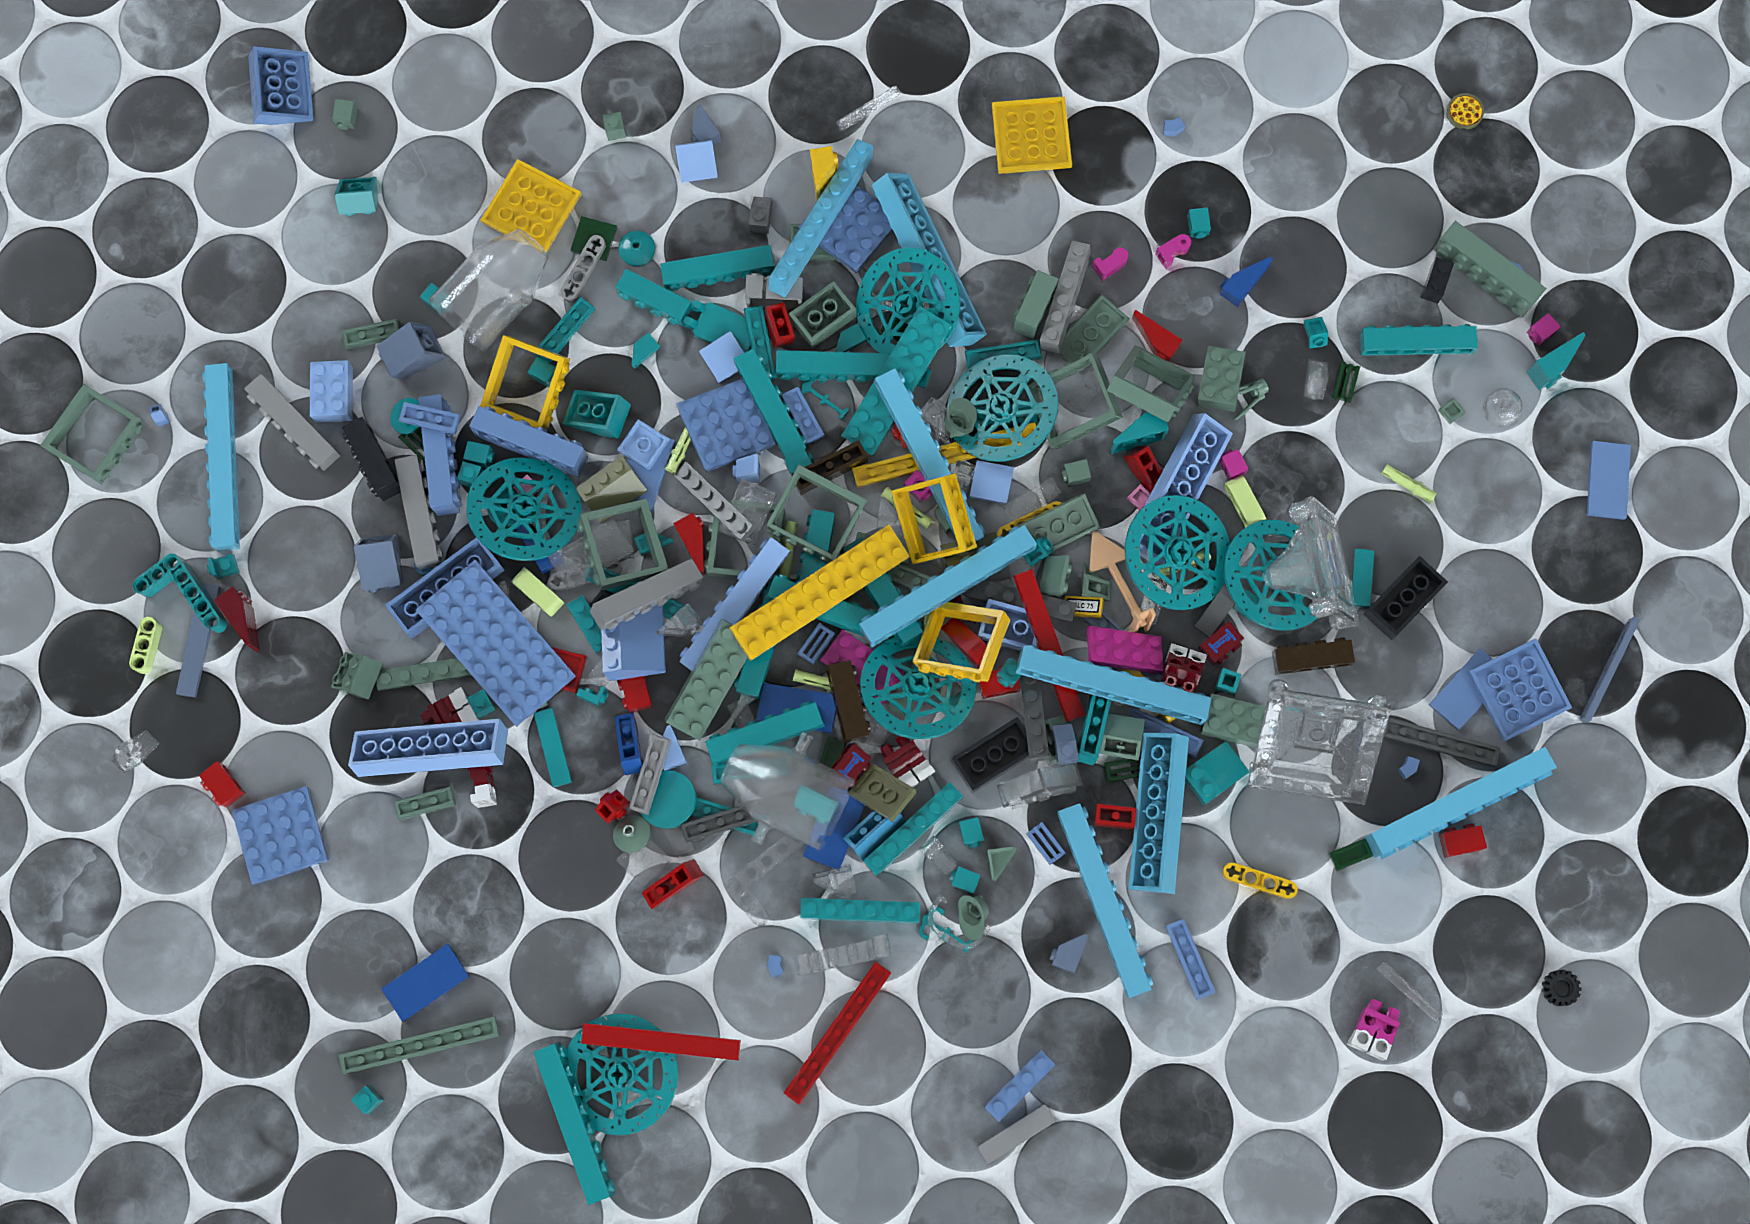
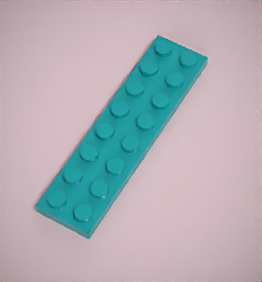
M919 306L878 376L896 369L897 373L901 372L905 382L903 384L906 390L910 389L913 393L953 326ZM874 382L841 435L852 443L859 440L864 450L873 456L894 422Z

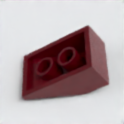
M232 586L215 598L214 602L243 642L258 652L260 648L254 608L250 604L253 601L247 593H244L241 589L237 590Z

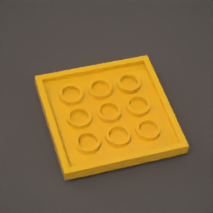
M1065 96L992 102L998 174L1072 168Z
M517 159L480 221L545 256L582 193Z

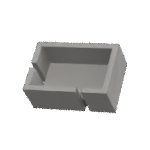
M759 273L746 275L745 299L747 308L762 305L763 310H765L766 306L784 302L786 310L793 311L804 303L803 278L798 277L788 295L784 298L769 291L770 276L764 277Z

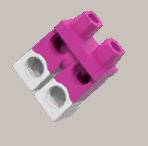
M1371 999L1367 1007L1362 1009L1347 1045L1384 1061L1387 1060L1397 1028L1400 1025L1398 1021L1400 1011L1393 1007H1388L1386 1015L1379 1013L1383 1003Z

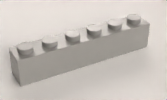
M1076 241L1071 242L1040 338L1041 350L1060 354L1091 257L1090 244Z
M262 374L244 388L248 393L246 397L253 404L257 402L261 406L259 410L265 417L270 415L274 419L271 423L278 430L282 428L286 432L284 436L291 443L295 441L298 444L296 449L303 456L307 454L311 458L308 461L316 469L320 467L325 471L340 457L335 449Z
M417 454L395 459L415 565L419 570L436 567L441 564V558H444L442 548L438 547L437 543L440 540L438 530L434 528L436 517L430 509L429 495L427 494V477H424L423 471H426L424 461L420 460Z
M689 559L594 603L590 613L601 631L606 628L610 630L615 628L621 621L628 622L632 620L638 613H647L653 606L657 605L659 607L664 605L668 599H677L688 590H696L700 587L703 576L694 561Z

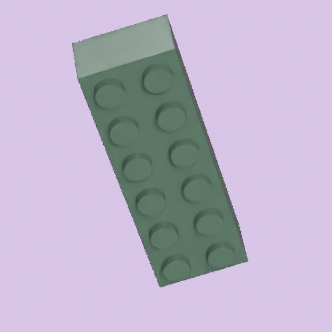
M1456 220L1434 248V251L1440 258L1453 262V268L1461 270L1469 280L1477 282L1485 292L1493 294L1500 303L1509 306L1516 315L1524 317L1547 289Z
M721 618L665 717L666 723L699 741L747 659L745 652L729 629L733 624Z

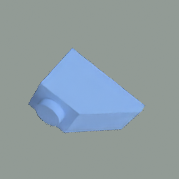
M758 454L736 459V465H733V477H736L737 483H760V461Z
M671 725L667 726L662 737L672 741L663 766L664 771L672 770L687 763Z

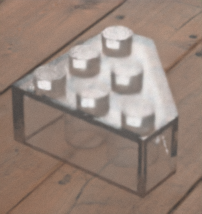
M1071 763L1036 769L997 785L1003 808L1012 807L1013 810L1023 807L1024 803L1036 802L1037 799L1039 802L1048 800L1051 795L1058 796L1064 792L1065 794L1073 793L1076 791V787L1083 784L1077 764Z

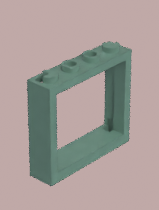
M1134 345L1115 373L1107 391L1169 422L1172 416H1177L1195 385L1192 383L1195 375ZM1135 366L1180 389V392L1174 402L1171 403L1124 379L1131 367Z
M1092 353L1082 355L1081 359L1066 363L1064 368L1048 372L1055 384L1093 365L1110 411L1059 436L1055 426H1053L1047 436L1050 448L1060 449L1123 418L1115 395L1107 391L1110 383L1098 355ZM1033 381L1032 384L1028 385L1036 403H1042L1044 399L1041 388L1036 381Z
M83 384L40 446L102 485L104 480L110 477L114 466L120 463L123 453L131 447L135 436L141 433L140 429L145 423L139 417ZM93 397L130 419V422L94 472L57 450Z
M798 465L766 527L769 529L768 532L776 537L781 535L786 538L785 541L793 546L798 544L803 547L802 550L811 555L816 553L820 556V560L830 563L838 558L867 500ZM800 477L857 506L833 554L775 525Z
M647 499L580 514L577 521L578 531L582 532L584 538L582 539V545L584 550L588 551V565L590 568H593V581L596 586L598 585L599 591L643 581L668 570ZM638 510L655 567L606 579L589 521Z
M728 500L736 509L773 513L777 506L775 504ZM785 507L775 524L782 529L784 524ZM714 515L713 522L709 524V534L712 535L711 541H707L706 551L709 552V558L705 559L704 570L707 571L709 577L737 579L742 570L714 567L720 520ZM773 535V539L781 544L782 536L776 537Z

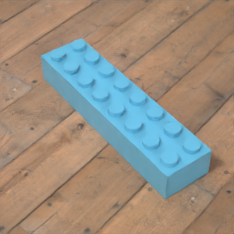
M1143 733L1129 880L1130 890L1175 894L1188 736L1176 733Z

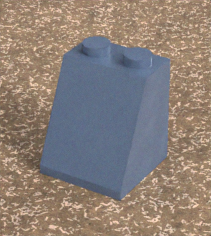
M408 322L376 346L380 358L387 367L388 374L396 379H405L446 358L431 326Z
M398 534L360 539L354 545L362 591L368 590L369 593H373L387 587V590L399 588L398 585H401L403 582Z

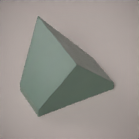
M1083 562L1081 597L1103 598L1104 601H1110L1112 582L1106 581L1096 572H1089V566Z
M1016 847L987 850L986 856L992 882L995 883L1017 851Z

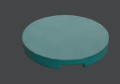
M662 771L649 815L641 813L642 816L657 828L672 829L681 826L680 824H683L691 816L696 807L697 795L693 784L686 776L679 772Z

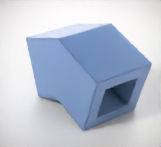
M1180 117L1174 120H1165L1163 135L1176 136L1184 131L1185 124Z
M161 404L150 407V415L158 426L170 422L167 412Z
M1409 756L1405 758L1404 765L1397 770L1404 780L1417 772L1420 760Z
M769 955L767 967L772 978L784 973L781 967V956Z

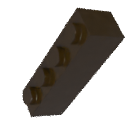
M858 440L804 468L831 481L851 471L852 468L867 463L868 456ZM801 477L796 484L800 496L818 487Z
M1345 637L1336 638L1334 642L1318 640L1315 641V644L1307 645V642L1297 643L1294 647H1288L1287 644L1279 645L1272 652L1275 675L1352 666L1355 663L1352 640H1346Z
M851 660L830 664L826 667V673L843 741L848 743L866 739L869 736V732H871L869 721L865 720L866 707L864 702L860 700L861 687L859 683L856 684L855 676H857L855 665L851 664Z

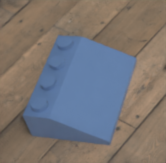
M253 46L248 56L253 124L278 125L313 121L308 52Z
M657 605L653 606L645 614L638 613L628 622L621 621L613 629L609 630L606 628L602 630L603 674L609 681L666 673L663 605L659 607Z

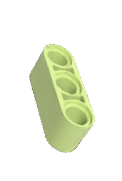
M1243 475L1224 483L1225 490L1245 527L1255 522L1266 520L1258 501Z
M525 567L511 581L550 617L564 604L556 594Z
M145 617L140 621L129 661L130 667L141 674L151 671L162 633L161 623L152 617ZM154 623L153 629L148 631V626ZM149 641L148 648L143 650V644ZM144 660V665L138 668V663Z

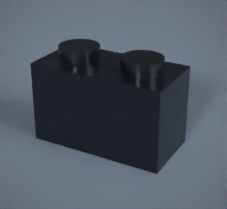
M1439 257L1435 258L1430 267L1420 298L1439 303L1444 295L1452 272L1453 262Z

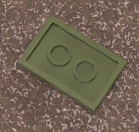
M872 763L848 793L855 800L893 822L917 792L915 788Z

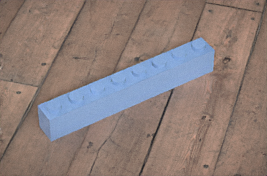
M772 537L769 540L765 539L759 547L762 549L758 555L754 554L749 560V568L746 571L744 569L737 577L739 581L735 587L733 585L730 586L725 593L727 595L726 599L723 602L720 600L714 608L715 614L712 618L708 616L704 621V629L701 633L697 632L691 639L693 643L690 648L686 647L680 654L681 660L679 662L691 671L721 618L733 625L739 622L791 551Z

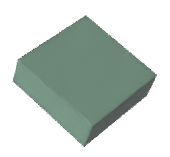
M1455 398L1438 409L1449 424H1452L1466 413Z

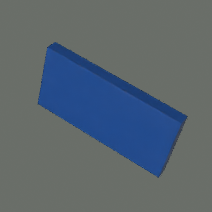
M763 683L756 721L761 722L764 720V717L771 714L778 716L783 714L782 711L791 707L797 709L801 707L802 703L812 701V703H817L825 725L813 731L832 734L836 708L830 693Z
M831 783L827 795L840 801V804L831 823L826 822L823 825L816 822L803 857L839 871L849 847L843 838L857 826L865 805L852 798L848 793L850 790Z
M446 944L381 990L401 1021L404 1022L470 976L450 945Z

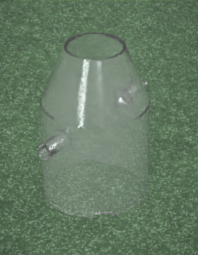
M515 229L476 247L429 298V302L454 329L458 327L465 333L463 335L464 338L482 351H486L534 299L548 260V254L531 236L521 229Z
M802 732L795 748L792 749L786 746L739 744L731 755L722 775L721 784L745 811L758 821L756 831L751 838L752 841L762 845L769 829L774 828L821 851L826 844L823 841L826 835L831 836L849 799L848 788L849 786L853 787L855 779L806 756L808 746L813 739L812 736ZM840 802V804H839V806H838V809H837V811H836V813H835V815H834V817H833L831 823H829L830 820H831V818H832V816H833V814H834V811H835V809H836L838 803Z

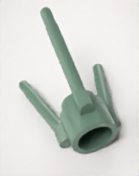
M1264 379L1240 386V395L1250 392L1253 397L1257 396V398L1245 407L1234 420H1238L1257 402L1265 398L1264 394L1269 391V388Z

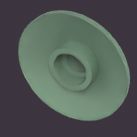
M629 815L622 818L616 824L613 831L615 845L627 853L641 850L650 839V825L639 815ZM632 829V832L627 834L628 830Z

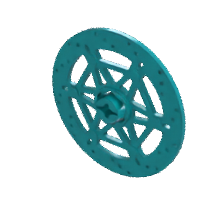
M919 248L896 249L875 261L865 273L856 299L858 324L867 342L877 352L887 353L890 356L896 346L892 344L894 336H902L903 333L899 332L900 328L906 322L909 325L919 306L923 307L924 302L934 304V307L926 310L936 316L939 312H943V320L953 326L942 343V347L952 335L960 313V292L953 272L938 256ZM906 262H915L924 265V269L921 273L900 272L898 265ZM888 271L889 279L879 295L872 297L877 281ZM934 274L937 275L943 285L945 301L939 300L931 281ZM913 276L917 277V279L909 287L903 277ZM897 278L903 285V289L901 290L898 289L896 281ZM924 280L920 291L915 290V287ZM892 283L894 295L884 297V294L886 293V291ZM927 285L933 296V300L923 298V294L925 292ZM892 300V307L882 305L883 301ZM871 308L877 309L885 328L882 335L879 334L873 323ZM883 309L893 312L889 323H887L882 311ZM896 317L899 318L901 321L892 329Z
M998 355L986 358L965 371L957 380L950 393L947 412L952 400L964 398L969 388L979 378H982L984 382L970 402L974 407L986 405V410L976 409L977 414L986 415L982 426H979L977 420L975 421L974 425L978 432L974 437H971L969 434L960 437L954 436L956 442L966 452L982 460L994 462L1009 461L1030 453L1047 438L1057 418L1059 401L1055 384L1044 368L1022 356ZM1001 369L1021 371L1018 377H994L992 374L993 371ZM1030 379H1034L1041 388L1044 399L1042 403L1035 402L1027 385ZM998 382H1013L1005 391L998 385ZM991 384L996 387L998 393L992 395ZM1017 385H1020L1016 394L1012 395L1010 392ZM987 389L989 398L977 401L982 392ZM1024 389L1030 398V402L1018 400ZM1019 406L1031 407V409L1019 411ZM1041 414V419L1036 428L1026 438H1023L1021 433L1034 415ZM1028 415L1022 425L1018 427L1016 417ZM990 420L995 422L987 431H985ZM1013 421L1015 431L1012 432L1006 423ZM999 425H1002L1007 431L1006 434H994L992 432ZM987 438L1011 439L1013 442L1012 445L1004 447L984 445Z
M512 458L488 467L473 482L466 502L468 523L476 538L492 552L505 558L521 561L546 558L563 549L575 536L578 530L577 521L582 513L580 496L570 478L555 466L533 458ZM530 472L541 475L544 478L541 481L516 478L514 473ZM500 477L504 479L505 483L491 498L483 497L487 488ZM520 484L534 485L535 487L526 493ZM511 485H515L520 493L514 495ZM552 485H556L562 492L567 508H559L550 490ZM507 488L510 498L497 499L498 496ZM539 489H543L538 498L533 496ZM545 494H548L553 506L541 503ZM494 504H508V505H507V509H505V508L496 506V505H494ZM481 509H488L498 528L495 533H492L486 526L482 518ZM541 509H545L554 513L541 514ZM495 511L507 514L502 524ZM511 519L516 522L510 528L506 529V526ZM538 519H551L543 529L540 528ZM556 520H564L565 523L561 530L550 540H545L543 535ZM534 522L537 533H534L528 524ZM520 525H523L529 534L513 531ZM507 537L533 540L535 545L518 546L507 543L504 540Z
M1180 495L1165 496L1145 505L1133 518L1125 539V560L1133 582L1149 600L1167 609L1190 610L1211 601L1224 586L1223 564L1230 541L1222 522L1209 507L1190 497ZM1170 510L1174 512L1173 519L1157 527H1153L1150 524V521L1158 514ZM1186 512L1199 518L1207 526L1208 531L1204 533L1186 520ZM1179 523L1182 536L1176 535ZM1173 524L1171 536L1160 531L1162 528ZM1186 526L1198 536L1187 538ZM1142 534L1148 537L1147 563L1142 564L1140 559ZM1155 535H1158L1166 539L1164 545L1156 538ZM1201 539L1202 543L1194 548L1192 542ZM1153 542L1161 549V553L1154 558ZM1211 542H1215L1217 551L1214 571L1209 569V544ZM1202 548H1204V563L1195 555ZM1163 557L1165 564L1155 566V562ZM1193 560L1201 568V570L1191 566ZM1169 567L1171 580L1162 574L1159 569ZM1175 569L1180 570L1178 582L1176 579ZM1186 569L1196 573L1195 577L1184 581ZM1154 573L1171 586V594L1158 588L1149 579L1148 575ZM1200 578L1207 581V584L1199 591L1190 595L1183 594V587Z
M1282 520L1255 522L1240 531L1227 549L1224 559L1226 587L1236 606L1255 623L1274 630H1295L1316 620L1327 607L1333 590L1332 568L1322 546L1303 528ZM1270 534L1288 537L1290 541L1288 544L1266 543L1262 536ZM1249 543H1252L1255 550L1247 566L1241 567L1239 561L1242 552ZM1300 546L1309 553L1317 571L1310 570L1298 550ZM1270 548H1283L1284 551L1277 557ZM1263 550L1271 557L1270 561H1267ZM1290 551L1291 556L1289 562H1287L1283 558ZM1257 554H1259L1263 566L1252 567ZM1295 556L1299 560L1303 569L1293 567ZM1262 571V577L1253 575L1251 572ZM1295 573L1305 575L1306 578L1296 579ZM1240 578L1248 581L1259 599L1257 604L1253 603L1245 593ZM1253 580L1264 582L1262 593ZM1305 583L1299 596L1294 584ZM1317 583L1316 595L1312 603L1305 607L1302 600L1310 584ZM1268 587H1269V588H1271L1272 590H1274V592H1273L1272 595L1267 599V598H1266V594H1267ZM1290 588L1295 600L1286 592L1287 589ZM1280 592L1288 602H1276L1273 599ZM1269 606L1292 607L1295 614L1288 616L1269 613L1267 609Z
M895 637L879 645L870 654L863 666L860 679L861 696L869 714L888 731L912 739L935 738L957 728L967 718L973 707L976 696V682L968 678L957 679L951 675L940 676L936 673H923L918 670L916 665L911 670L902 663L913 661L915 655L897 660L891 655L904 649L918 648L921 638L903 648ZM937 637L932 652L934 651L942 655L952 665L972 668L966 657L955 646ZM930 656L929 661L937 662ZM884 665L888 668L884 689L876 690L875 677L879 667ZM896 667L903 670L907 674L905 676H902L897 671ZM893 673L900 682L890 687L889 681ZM937 678H946V680L937 684L934 681ZM960 681V700L956 707H953L949 704L952 683ZM948 685L946 698H943L936 689ZM898 688H901L903 692L890 694V692ZM934 695L941 704L931 700L930 697ZM907 698V708L905 709L894 699ZM889 701L906 716L905 720H899L891 715L882 706L881 702ZM911 701L918 702L914 712L911 711ZM923 702L935 707L930 710L919 711ZM938 712L946 716L939 721L929 724L916 723L917 718Z
M623 1013L605 1015L588 1023L619 1027L620 1024L621 1027L661 1031L656 1025L642 1017ZM583 1028L578 1031L567 1048L566 1058H568V1064H571L573 1067L575 1083H578L577 1067L579 1059L582 1058L586 1061V1088L581 1091L580 1097L583 1096L581 1100L587 1106V1116H590L588 1119L593 1123L595 1130L610 1135H629L640 1132L656 1123L668 1110L675 1097L679 1077L676 1054L668 1053L666 1055L664 1052L638 1050L641 1054L629 1058L627 1048H622L623 1056H617L618 1047H613L611 1058L599 1054L601 1050L608 1046H600L592 1051L587 1047L588 1044L579 1043L582 1039L581 1032ZM645 1057L646 1060L636 1068L634 1061ZM594 1058L606 1061L604 1068L597 1064ZM657 1058L661 1059L663 1067V1081L660 1090L653 1086V1061ZM647 1065L649 1077L648 1083L638 1075V1073ZM591 1066L595 1067L602 1074L593 1083L591 1082ZM618 1071H619L620 1073H623V1076H622V1077H620L619 1075H617V1072H618ZM603 1080L606 1087L594 1091V1088ZM636 1080L646 1088V1091L634 1087ZM611 1090L613 1104L599 1097V1094ZM629 1090L641 1094V1097L627 1104ZM617 1092H623L621 1106L618 1104ZM593 1098L614 1111V1118L611 1119L598 1114L587 1104V1101ZM649 1098L653 1101V1104L642 1114L630 1119L626 1117V1110L642 1100Z

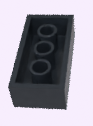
M360 417L343 426L342 429L345 433L342 436L352 449L350 452L353 458L361 465L359 469L367 479V485L375 497H380L385 501L401 493L399 481L366 420Z
M1419 556L1368 608L1364 615L1387 637L1393 640L1448 581Z
M1016 717L952 757L951 762L972 794L1029 758L1026 729L1019 718Z

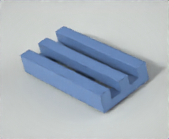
M818 623L797 654L814 665L835 633L821 623ZM822 629L823 632L818 637L816 642L813 644L807 654H804L805 650L812 642L814 637L817 635L819 630ZM828 633V637L821 645L817 653L814 655L813 658H810V656L815 651V649L822 641L824 636Z
M1043 822L1026 833L1049 865L1065 854V851ZM1040 828L1059 851L1058 855L1040 833ZM1033 833L1037 834L1054 858L1050 859L1032 835Z

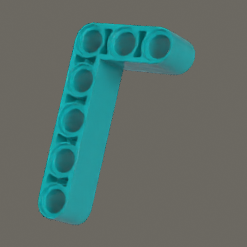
M173 553L166 555L134 580L132 584L133 590L144 597L154 596L174 581L207 629L216 633H221L226 629L227 621L189 564L180 556ZM177 561V565L173 567L174 562ZM147 584L146 589L143 590V586ZM197 590V594L193 597L194 591ZM207 604V609L203 611V607ZM217 619V624L213 626L214 620Z

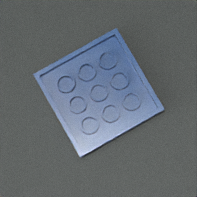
M856 185L818 246L857 273L893 230L890 227L886 214L882 210L880 201ZM804 220V221L801 223V225L798 227V231H799V229L801 228V226L803 225V223L805 222V220Z
M743 379L676 404L705 473L735 462L736 459L747 457L775 446L770 430Z
M1536 638L1467 672L1503 742L1572 708Z
M307 786L232 810L252 885L329 861Z

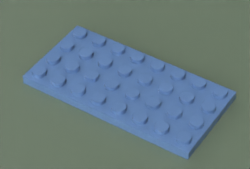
M476 560L416 609L418 614L516 727L576 677Z

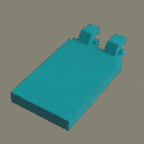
M693 300L691 310L701 315L698 321L685 316L683 326L693 330L694 337L711 344L731 331L744 353L750 350L751 345L745 317L711 302L704 305L697 300Z

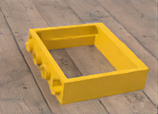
M503 335L480 407H491L496 411L495 413L500 415L506 413L512 416L513 420H524L532 427H541L547 430L550 422L553 421V417H551L553 410L557 408L559 399H557L559 392L563 390L565 381H563L565 374L570 370V358L517 338ZM514 345L558 361L538 421L494 405Z
M956 473L891 491L912 564L977 548ZM940 483L958 546L926 554L909 491Z
M947 602L931 612L912 662L923 673L934 672L940 676L951 675L957 679L968 678L974 682H988L1010 623V618L1002 610ZM945 617L995 624L979 669L929 661Z

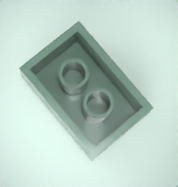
M1039 270L1035 276H1031L1027 292L1024 291L1020 307L1016 309L1013 316L1014 332L1030 339H1035L1055 295L1058 278Z
M834 281L789 313L790 322L812 349L857 317L856 308Z
M1208 346L1198 396V406L1235 412L1245 362V351Z
M1211 693L1209 695L1211 703L1208 718L1201 726L1200 734L1257 748L1261 743L1268 707Z

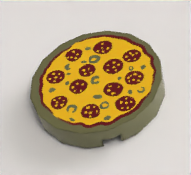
M1469 93L1458 94L1448 103L1447 118L1456 128L1472 129L1481 122L1484 115V106L1475 95Z

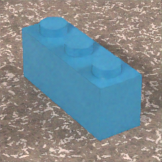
M873 811L843 839L850 849L863 861L906 821L901 813L891 822Z

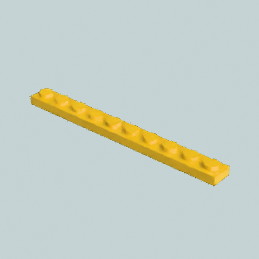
M1035 422L1029 423L1021 433L1023 438H1026L1036 428ZM1006 430L994 432V434H1006V433H1007ZM987 438L984 445L1004 447L1012 445L1013 442L1011 439ZM957 442L942 445L939 449L941 456L946 457L949 465L977 458L966 452ZM911 453L852 468L857 488L910 475L916 470L921 472Z

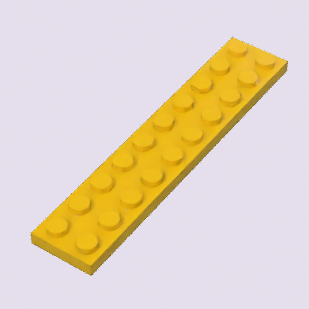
M889 524L729 629L751 661L910 556Z

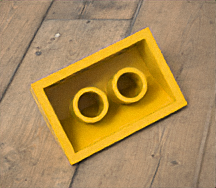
M832 146L810 149L811 168L817 201L838 170L837 152L833 153Z

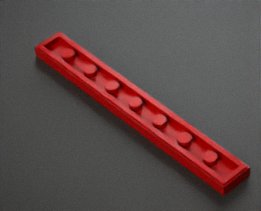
M1030 569L1014 575L1015 584L1039 649L1054 651L1057 655L1064 656L1033 570ZM1052 683L1066 722L1084 716L1085 712L1077 691Z
M875 961L784 1091L786 1096L797 1104H801L891 975L890 971Z
M583 1023L581 1044L738 1061L741 1040Z

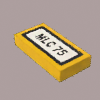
M1065 596V600L1077 603L1074 617L1102 618L1103 598Z

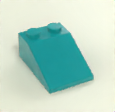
M1584 332L1537 360L1527 371V374L1539 391L1545 387L1548 390L1562 378L1561 374L1566 370L1586 336Z
M574 390L562 424L603 437L619 439L631 404L620 395Z
M1146 411V413L1142 414L1113 440L1110 454L1165 440L1169 431L1167 422Z
M1225 741L1186 769L1185 783L1202 806H1205L1250 773V771L1228 742Z

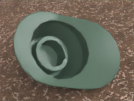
M962 397L952 400L944 421L945 428L950 433L951 438L954 436L960 437L972 432L977 418V411L974 405Z
M964 895L958 901L960 929L968 939L978 940L984 934V921L989 914V908L982 895L973 897Z

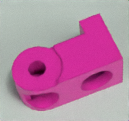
M1181 234L1157 248L1155 255L1165 269L1172 265L1173 258L1188 252L1191 239L1188 235Z
M1122 247L1116 248L1112 255L1103 261L1100 257L1095 259L1092 268L1104 281L1126 265L1128 252Z

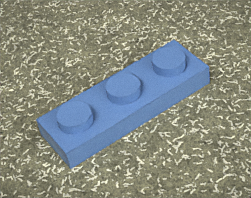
M799 387L782 394L783 401L787 403L790 414L796 420L799 430L804 435L808 445L823 438L824 433Z
M404 402L399 421L456 434L461 416L452 412Z

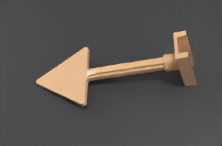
M1092 531L1089 572L1092 573L1107 567L1131 610L1133 621L1128 631L1137 633L1141 627L1144 628L1145 632L1148 631L1156 613L1153 608L1142 611L1138 607L1116 566V563L1125 560V550L1097 531Z

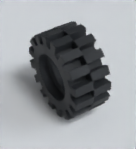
M1556 970L1544 977L1545 981L1542 982L1544 986L1542 992L1545 993L1544 998L1548 999L1550 1004L1568 1006L1575 1003L1577 998L1580 997L1579 991H1582V987H1579V984L1581 982L1580 980L1577 981V976L1573 975L1571 971ZM1559 980L1565 981L1569 987L1568 993L1564 996L1558 995L1554 989L1555 983Z

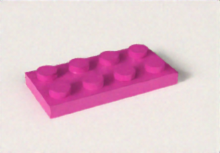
M1095 626L1087 628L1088 661L1094 663V665L1156 674L1163 672L1161 636Z
M842 629L820 661L828 666L851 660V664L855 665L857 676H855L856 684H860L863 666L873 650ZM884 665L879 667L875 677L876 690L884 689L888 668ZM896 667L897 671L902 676L906 674L904 671ZM893 673L889 681L890 687L900 682Z

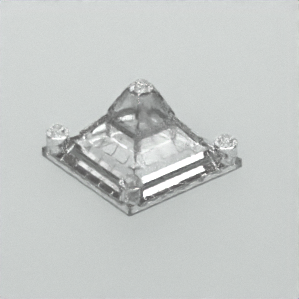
M1313 496L1305 498V501L1291 504V508L1288 509L1290 519L1295 520L1296 523L1301 522V526L1297 529L1286 551L1266 569V574L1263 575L1265 585H1269L1271 589L1298 595L1302 594L1311 599L1310 611L1312 616L1316 615L1317 619L1329 616L1330 626L1335 627L1336 630L1360 626L1336 516Z
M1272 680L1268 685L1269 697L1254 759L1249 765L1248 787L1365 805L1391 712V705L1388 704L1386 697L1381 694H1375L1369 697L1367 702L1346 700L1344 698L1288 690V684L1284 680Z

